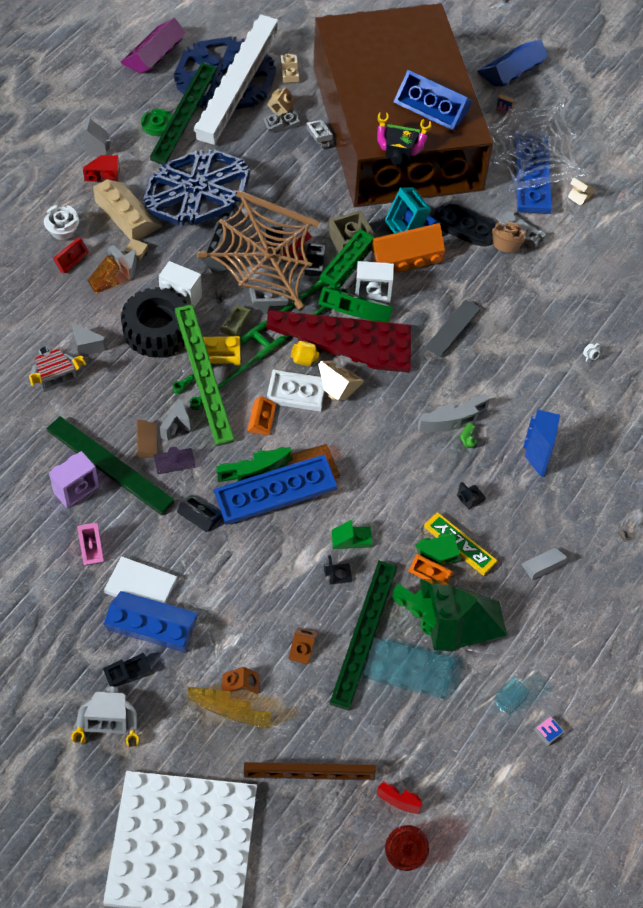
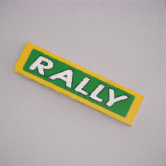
M438 512L424 524V528L436 538L441 533H454L461 558L481 575L485 576L496 565L497 560Z

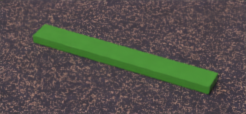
M193 304L175 308L177 321L215 445L219 446L234 442L233 433Z

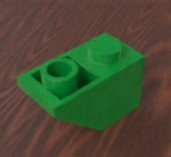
M441 533L437 538H424L415 544L418 553L442 566L462 560L454 533Z

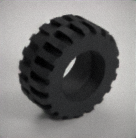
M155 287V289L146 288L143 292L138 291L134 297L131 296L127 300V303L122 308L121 323L125 342L132 350H137V353L143 356L147 354V357L158 356L160 358L166 354L168 356L172 355L174 351L178 352L183 348L182 345L185 344L175 314V308L187 306V301L182 296L180 297V294L175 291L172 293L167 288L163 290L160 287ZM152 317H164L171 320L168 325L161 328H149L142 324L145 320Z

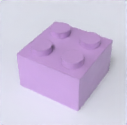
M82 451L72 455L66 462L55 466L49 472L53 493L66 508H69L99 487L96 467Z

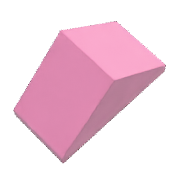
M97 522L78 525L77 529L83 564L104 562Z

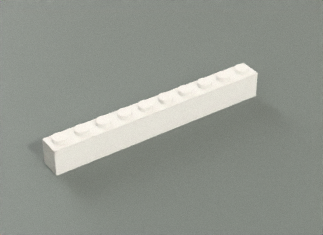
M260 14L258 20H255L252 30L247 34L246 41L241 44L239 53H236L232 65L230 64L227 74L222 77L220 86L216 88L213 98L208 102L207 109L202 112L199 123L197 122L194 132H196L197 140L213 145L216 144L279 31L278 19Z

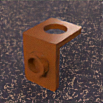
M298 627L294 633L288 657L289 660L308 664L314 640L318 633Z
M241 667L222 674V693L226 694L242 688L255 694L259 693V673L246 667ZM249 675L254 679V686H251L249 683Z

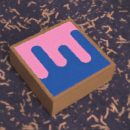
M500 94L497 99L496 109L511 114L515 99Z

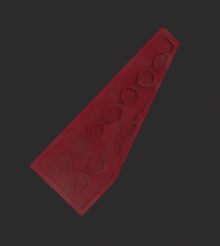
M268 310L266 329L285 336L291 335L298 338V341H307L315 344L316 348L337 356L349 357L352 359L351 361L356 363L362 362L371 369L410 373L411 325Z

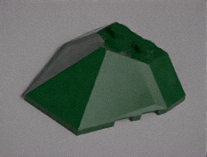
M420 580L423 598H431L436 624L430 632L434 650L453 652L465 646L472 647L480 642L487 643L507 637L499 601L441 580Z

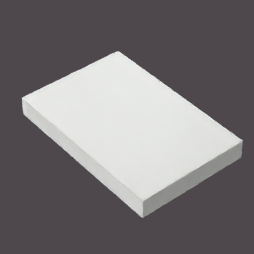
M279 370L272 371L267 393L268 400L276 403V405L321 412L325 395L321 377Z
M121 556L104 592L116 597L120 591L166 603L177 581V576Z

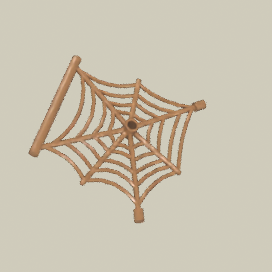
M238 190L236 197L242 199L238 211L227 220H219L224 232L222 242L211 253L197 251V259L211 257L230 270L239 282L240 287L255 288L294 300V304L299 311L303 310L305 306L298 299L299 282L307 266H312V263L308 262L305 256L304 239L309 227L318 228L320 221ZM247 201L307 225L293 226L272 221L255 211L248 205ZM243 206H245L248 212L247 215L236 225L230 226L227 222L240 214ZM252 212L274 225L300 230L297 232H285L272 229L256 220ZM250 216L252 223L247 229L242 232L235 229ZM254 225L256 232L249 238L246 237L244 233L249 231ZM258 225L274 233L292 236L289 238H276L260 230ZM226 228H228L232 234L231 245L224 253H216L225 242ZM302 232L304 233L301 240V251L304 261L298 259L295 246L297 236ZM235 233L240 237L239 246L234 253H228L234 245ZM258 234L261 241H252L251 239ZM263 235L266 236L267 238H270V239H273V240H276V241H284V242H282L281 244H280V243H272V242H269V241L265 240L264 237H263ZM244 239L248 242V248L245 253H238ZM292 240L295 259L290 258L288 251L289 242ZM267 244L272 245V246H277V247H276V248L268 247ZM253 245V251L249 253L250 247ZM285 245L287 257L283 256V247ZM256 248L263 253H255ZM217 257L228 259L239 271L243 280L241 281L234 270ZM230 257H235L236 260L241 264V266L247 274L246 277L244 276L239 266ZM239 257H244L252 269L250 273ZM248 257H254L258 264L253 267ZM282 260H286L288 262L283 271H281L279 264ZM265 262H267V263H271V262H272V264L274 265V267L267 266V265H263V264H264ZM294 262L295 265L290 272L288 283L284 274L289 264ZM298 264H303L305 266L300 271L294 293L291 288L292 276ZM259 268L271 269L278 272L280 276L258 272L257 270ZM253 274L274 277L283 280L286 287L250 277ZM247 281L268 284L288 291L292 296L245 283Z

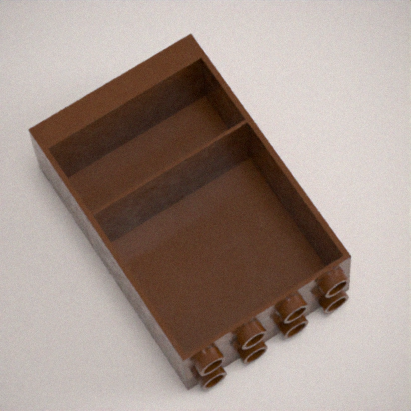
M442 3L315 17L313 69L353 207L393 203L399 189L414 187L423 199L484 191L493 140ZM407 70L473 100L465 118L455 130H451L394 103ZM380 113V118L384 120L386 119V113H388L389 117L385 127H387V124L419 129L420 133L422 131L421 121L423 119L425 121L423 127H428L429 122H431L432 127L426 133L427 139L423 150L412 156L410 161L402 160L398 165L393 164L391 158L385 156V151L381 149L377 141L378 126H380L377 119L378 114Z

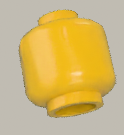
M299 341L293 345L291 358H293L295 364L310 367L313 362H317L319 352L316 351L315 344Z

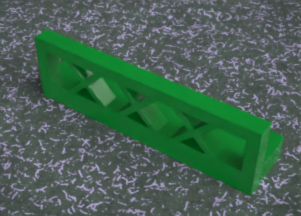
M359 229L321 273L320 280L329 284L330 288L339 290L357 269L358 261L362 262L372 251L374 237Z

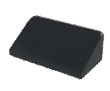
M193 495L180 501L177 510L178 514L205 532L210 531L222 517L221 513Z

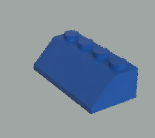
M539 39L519 45L477 71L478 74L493 86L501 85L502 87L509 84L510 79L514 80L520 77V73L532 70L533 65L542 64L543 59L547 58L548 55L542 40Z
M407 70L394 103L451 130H455L465 118L473 100Z
M120 591L110 604L103 624L109 631L185 653L198 613Z

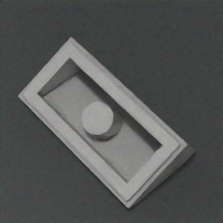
M553 548L523 562L521 565L531 580H534L565 565L568 558L558 549Z

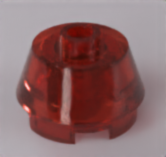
M403 825L394 829L387 837L385 843V854L390 864L402 871H411L422 866L429 854V842L425 833L412 825Z

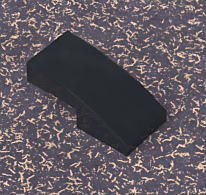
M308 243L306 258L308 262L312 263V266H307L304 275L320 277L323 271L325 245Z
M144 653L125 662L121 659L103 668L109 686L113 687L136 681L153 673Z

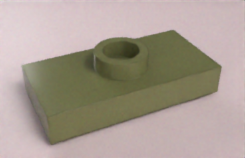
M235 305L220 327V332L231 336H238L251 317L252 309Z

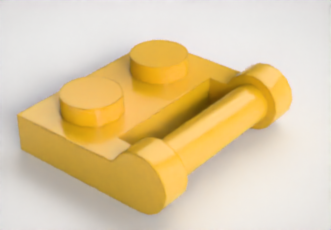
M240 336L203 337L211 364L235 363V365H240Z

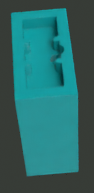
M414 187L400 188L384 221L394 234L423 227L431 208ZM407 207L414 213L408 226L401 220Z

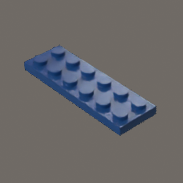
M515 133L517 212L551 214L548 135Z
M324 454L216 488L214 493L225 525L335 491L337 490V485Z

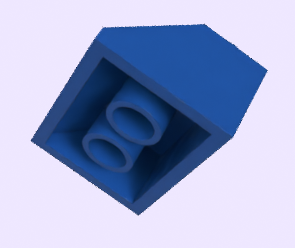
M537 409L536 416H531L523 448L526 449L525 457L537 473L544 477L553 451L560 414Z

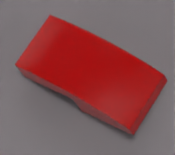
M385 781L378 786L377 795L387 803L409 813L419 814L421 812L423 804L417 794L410 793L406 789L399 795L397 788L392 784L388 785Z

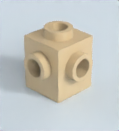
M287 88L277 89L272 93V98L267 105L274 113L278 112L279 115H282L292 110V105L296 99Z

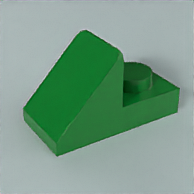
M349 520L331 530L333 549L372 548L371 526L353 527L352 520Z

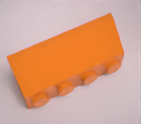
M440 224L373 238L371 262L394 264L393 273L443 262L445 248Z

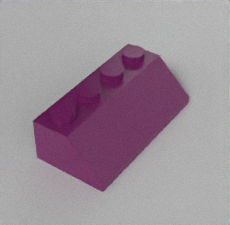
M174 17L158 25L120 62L136 72H150L155 67V63H159L164 59L163 55L165 53L168 54L174 49L172 47L174 44L177 45L183 40L181 37L186 32Z

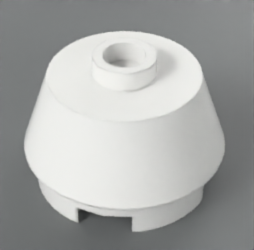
M55 205L47 210L44 225L50 234L59 240L71 238L79 224V217L76 211L68 205L67 207Z

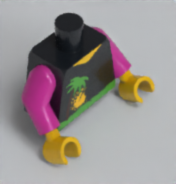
M379 113L377 119L380 126H378L377 141L381 149L385 151V156L391 158L393 164L398 165L402 160L410 161L412 156L423 150L427 139L426 133L432 127L431 122H429L428 127H423L425 121L424 119L421 121V133L419 129L387 124V127H385L389 117L388 113H386V119L384 120L380 118Z

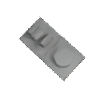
M322 120L306 123L308 132L318 145L321 144V149L327 148V141L333 140V135Z

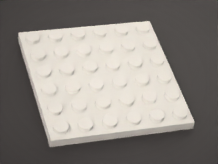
M126 771L103 905L119 908H242L257 785Z

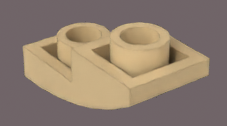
M281 55L283 83L299 82L296 55Z

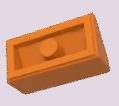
M263 396L258 397L253 403L247 431L269 435L276 403Z
M416 554L408 572L422 579L441 580L446 583L449 582L454 571L420 554Z

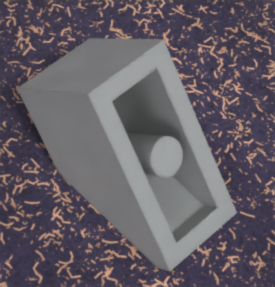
M87 118L83 130L87 154L107 155L108 150H111L112 140H109L108 132L92 119Z

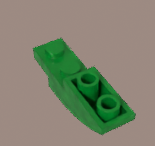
M326 286L322 289L318 303L341 313L371 321L388 323L393 310V306L361 296L357 297Z
M280 447L269 451L261 450L253 453V460H242L236 463L216 466L217 481L224 482L237 479L238 482L282 468L291 461V447Z
M398 583L393 590L392 598L399 606L407 608L414 617L420 618V628L426 635L431 636L430 632L436 624L431 598H423L421 590L414 595Z

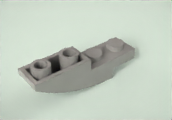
M485 393L481 396H475L465 404L457 405L456 408L451 403L439 406L435 411L429 414L425 413L419 418L417 429L421 432H443L465 427L467 423L473 424L477 421L478 413L488 409L490 398Z

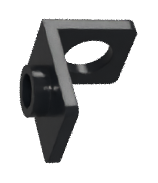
M464 482L460 483L457 497L468 510L486 499L485 495L476 485L468 488ZM472 492L477 493V500H473L474 494Z
M328 555L327 564H324V573L329 578V584L352 582L350 564L333 565L331 555ZM338 569H343L346 571L347 576L345 578H338L335 572Z

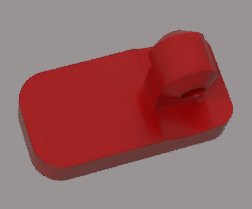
M309 232L306 233L304 243L312 238ZM301 236L296 240L295 246L298 259L304 261L303 255L297 249L301 246ZM290 244L288 251L290 256L295 259L293 245ZM285 248V249L283 250V256H286V257H287L286 248Z

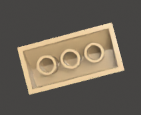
M107 179L93 186L95 201L130 240L135 239L138 241L162 228L158 220L148 212L146 207L123 183Z

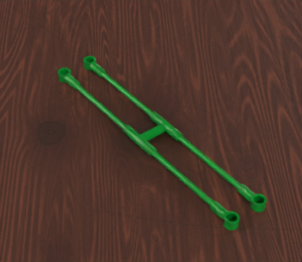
M319 280L309 290L300 295L298 299L302 300L322 286H329V284ZM340 288L338 290L341 292L348 293V291L344 288ZM292 301L280 311L286 312L295 305V301ZM322 306L313 315H319L329 307ZM267 320L258 324L240 338V345L245 344L254 337L265 348L217 384L218 388L220 389L257 360L264 358L284 343L291 335L280 336L271 343L260 334L266 328ZM194 374L187 376L182 381L174 382L173 392L175 394L183 393L184 388L195 380ZM201 396L190 399L191 409L198 410L201 408Z

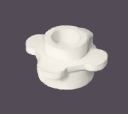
M599 343L595 345L589 344L585 347L583 354L587 357V363L600 357L599 349L601 345Z

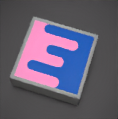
M551 715L534 728V731L547 746L565 732Z

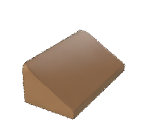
M137 419L138 458L157 457L156 424Z

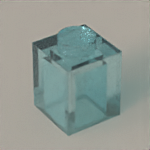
M514 676L497 691L494 701L500 710L510 715L527 699L530 691Z

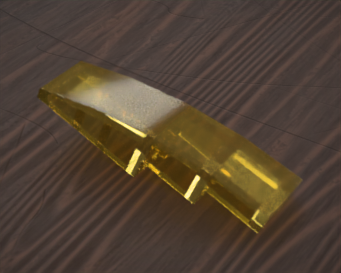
M188 687V699L206 710L247 725L270 728L271 712L251 710V702L231 700V691Z

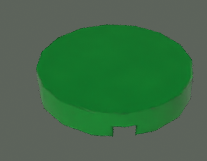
M153 109L149 113L147 111L141 118L142 129L151 136H161L172 116L163 109Z

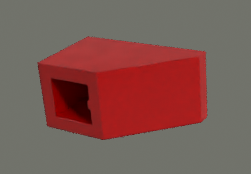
M101 155L83 167L84 181L103 182L109 179L118 182L120 169L118 155Z

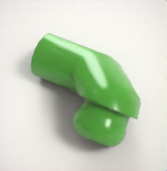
M467 423L460 434V438L467 448H473L477 444V440H474V437L471 436L475 430V425L472 423Z

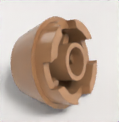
M497 222L492 230L493 245L503 252H517L526 240V230L522 231L521 225L513 222H508L507 225Z

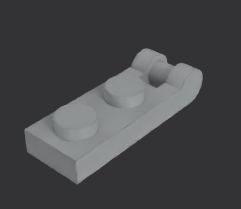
M510 211L498 220V222L505 225L508 222L521 225V230H526V240L524 243L531 248H535L539 242L546 238L543 231L536 230Z

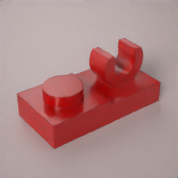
M77 238L53 257V260L60 272L66 273L90 252L82 238Z

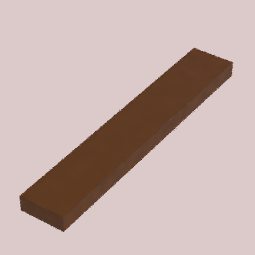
M244 762L245 778L374 780L376 774V765Z

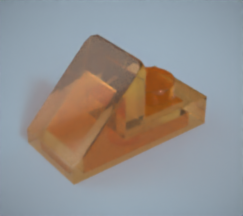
M107 255L87 280L95 293L119 284L115 274L119 271L120 267L114 257Z

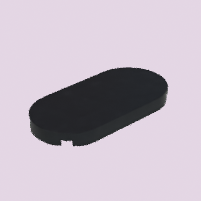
M457 204L442 205L436 209L434 219L440 222L441 231L476 246H489L493 244L492 230L495 228L496 222Z

